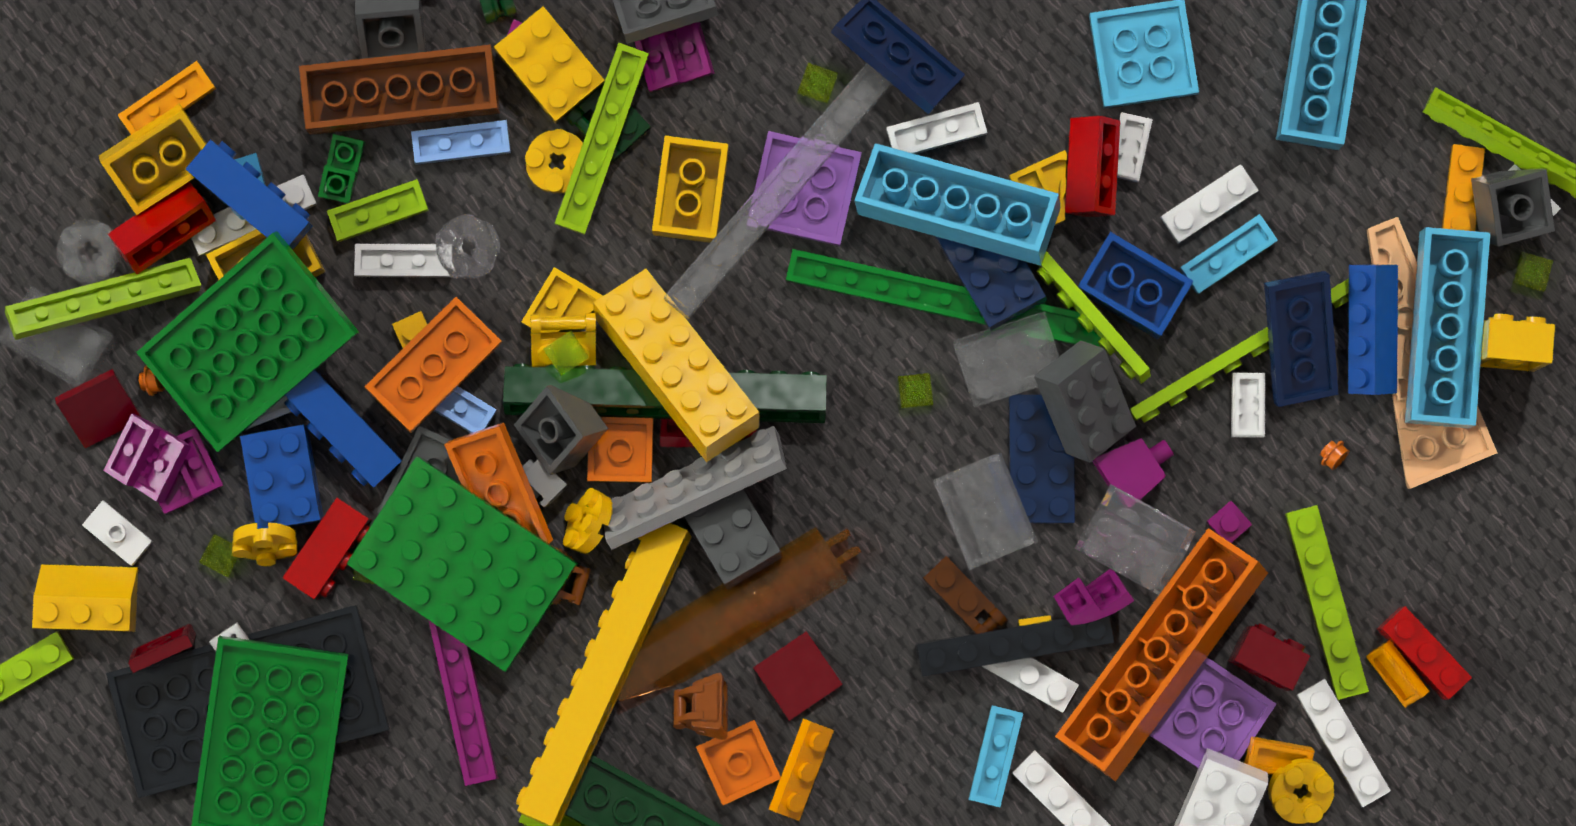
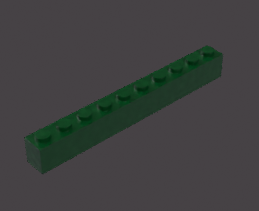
M515 364L513 367L505 366L503 390L505 415H522L545 387L552 385L590 403L600 417L672 419L635 370H628L621 366H614L609 369H595L589 365H582L577 368H563L555 364L545 367H531L528 364ZM740 370L737 373L728 372L759 411V421L825 423L827 375H820L813 371L803 372L802 374H788L785 371L779 370L770 373H756L752 370Z

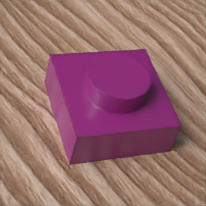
M1229 501L1206 521L1215 533L1230 543L1252 525L1232 501Z

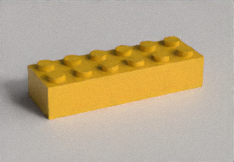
M644 269L593 302L596 321L706 462L759 428V411L647 269Z

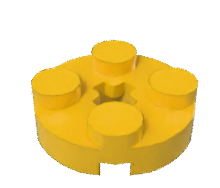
M556 129L544 132L532 141L525 155L526 170L532 182L539 189L559 194L566 192L583 144L580 138L563 129ZM553 154L557 156L563 154L566 156V159L563 161L565 166L563 169L560 170L558 167L551 169L549 167V164L552 162L550 157Z
M589 488L577 504L571 503L568 506L564 516L565 520L568 521L563 538V545L565 547L586 554L599 544L603 537L598 534L602 524L608 526L611 520V498L594 488Z
M257 523L241 526L233 532L232 555L237 558L256 560V563L260 566H272L276 564V559L297 554L296 532L289 526L279 523H268V528L257 529Z
M1295 759L1284 768L1282 766L1278 768L1272 775L1268 785L1269 799L1276 812L1284 820L1295 824L1319 822L1333 801V779L1319 763L1310 759ZM1303 784H1306L1308 793L1302 798H1298L1294 793L1295 788L1300 789Z

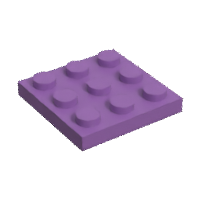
M768 131L747 225L840 247L862 152Z
M1207 657L1149 736L1198 769L1207 748L1239 761L1249 746L1251 736H1256L1276 706V703Z

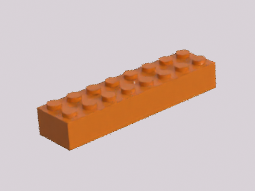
M1208 528L1055 737L1066 747L1116 782L1267 576L1268 572L1259 561Z

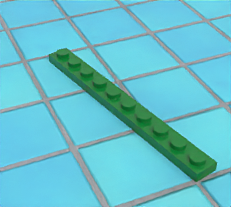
M792 249L786 276L787 282L986 325L963 286ZM1040 304L997 327L1072 345L1081 340L1100 347L1098 341L1101 338L1094 330L1089 333L1077 319L1080 316L1078 312Z

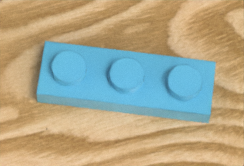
M1259 214L1179 269L1183 275L1193 280L1191 286L1198 295L1278 240Z
M991 705L968 800L1001 807L1023 713Z

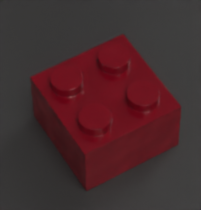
M1261 623L1245 627L1228 662L1284 691H1293L1310 658V655L1303 652L1305 646L1289 638L1283 641L1275 638L1276 631Z

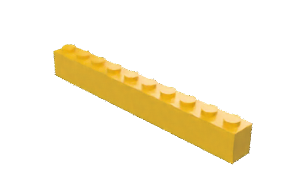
M669 523L638 537L641 542L636 552L632 551L627 558L625 577L623 581H617L612 591L613 603L609 610L605 609L599 619L598 627L601 629L596 640L591 639L586 647L584 656L587 659L582 669L578 668L573 675L571 686H573L569 698L565 697L558 708L557 715L560 718L555 728L551 727L545 736L544 745L546 748L541 758L537 757L532 764L530 775H533L528 787L524 786L517 797L516 804L519 805L517 811L522 815L546 826H560L692 536L688 530Z

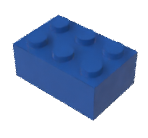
M1110 232L1078 287L1089 300L1158 340L1188 292L1193 280Z
M298 425L240 436L254 521L257 523V529L268 528V523H279L291 528L319 523L324 516L308 428L305 425Z

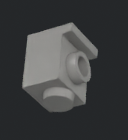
M530 459L522 466L535 498L537 499L540 495L544 498L540 504L545 509L568 487L556 473L550 475L539 459L535 462Z

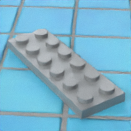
M775 426L754 432L751 437L735 443L708 462L703 457H700L693 464L680 470H672L664 477L650 484H642L635 491L622 497L612 498L611 520L608 526L604 525L605 539L611 550L787 469L780 435Z

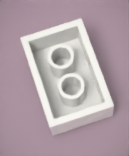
M1207 748L1174 826H1250L1268 785V772Z

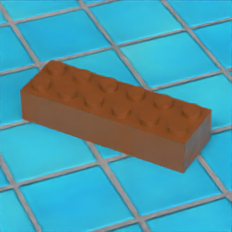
M491 45L299 66L305 129L310 135L500 114L494 52Z

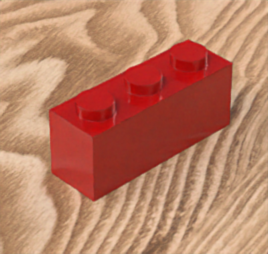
M1104 116L1070 118L1065 213L1082 217L1115 216L1120 120Z
M187 182L108 233V236L120 255L137 275L211 225L216 219L202 196L190 182Z
M336 497L283 576V579L314 600H319L321 596L326 598L336 584L332 580L339 569L345 571L349 566L347 562L352 556L350 552L357 542H361L370 527L368 525L372 520Z
M1406 606L1399 607L1377 628L1387 641L1391 640L1409 665L1442 700H1449L1472 678Z

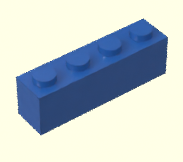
M210 139L186 167V170L266 238L273 232L278 231L293 250L313 227L307 221L310 214L297 203L292 207L282 200L286 195L272 182L268 186L264 185L258 180L261 173L248 162L243 166L233 159L237 154L223 141L216 145Z
M1349 265L1348 394L1397 393L1398 265Z
M316 370L285 395L288 399L284 404L295 416L302 413L310 421L306 427L319 440L324 436L333 445L328 450L341 463L347 460L355 468L351 474L363 486L369 482L374 488L402 461Z

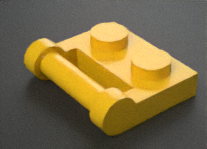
M585 313V316L540 318V314L531 315L532 367H545L551 364L560 366L596 365L595 313ZM571 329H585V330H586V332H548V333H541V330H571Z

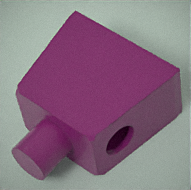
M1141 438L1102 454L1092 462L1126 512L1166 477L1160 464L1173 457L1174 454L1165 440L1148 448Z

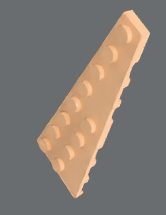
M1398 217L1368 228L1366 231L1371 263L1398 265L1397 393L1392 394L1405 482L1407 488L1411 489L1497 454V450L1478 405L1476 426L1469 429L1405 423L1417 261Z

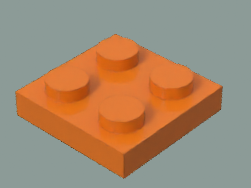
M600 417L608 427V430L588 451L587 481L652 483L654 419Z
M755 720L729 731L725 740L714 738L696 746L722 805L728 804L781 778Z

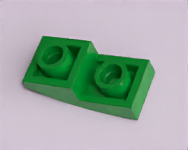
M333 134L327 164L324 165L318 197L350 203L365 141Z

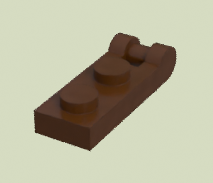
M947 556L923 577L931 588L975 633L994 631L998 626L1003 627L1008 622V619ZM984 609L990 617L983 624H980L975 617Z

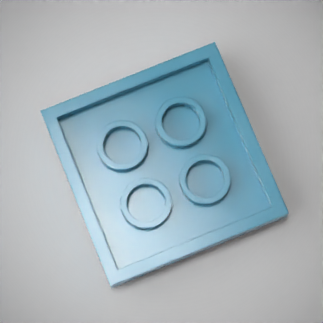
M1185 0L1166 1L1089 14L1103 108L1199 94Z

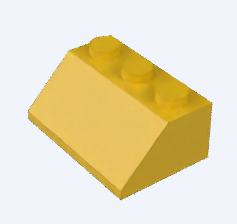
M41 564L33 598L32 628L135 632L138 567Z

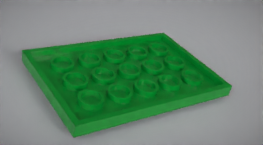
M276 231L269 235L136 353L213 448L219 452L356 336L359 331L283 237Z
M416 456L348 560L347 565L504 672H507L578 563L420 456Z
M225 636L218 637L191 826H324L349 654Z

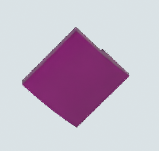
M700 21L635 41L638 50L649 53L643 69L649 92L715 74Z
M131 414L103 471L121 483L135 487L156 502L164 503L191 445L163 428L135 414Z
M196 428L177 436L190 444L191 448L164 503L158 502L164 515L223 486Z
M1113 568L1107 570L1087 586L1078 577L1053 596L1071 625L1085 624L1105 618L1134 601Z

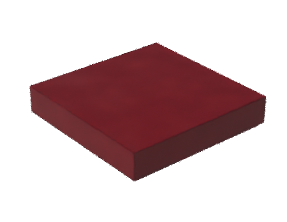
M113 369L55 397L57 406L84 448L123 430L131 414L141 417L139 410Z
M192 624L182 626L134 648L128 661L132 673L192 647L196 636Z
M807 631L753 667L789 721L843 685Z

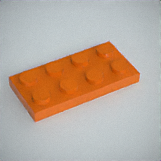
M455 297L364 387L390 414L412 433L502 344V341Z
M504 422L450 440L444 444L461 485L548 544L553 541Z

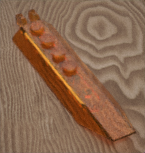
M814 527L781 547L779 550L783 558L729 590L722 583L653 625L647 633L618 697L620 702L687 681L849 582L840 565L862 551L858 546L852 547L836 559L830 550L832 546L848 539L851 535L849 530L845 529L825 542L818 529Z

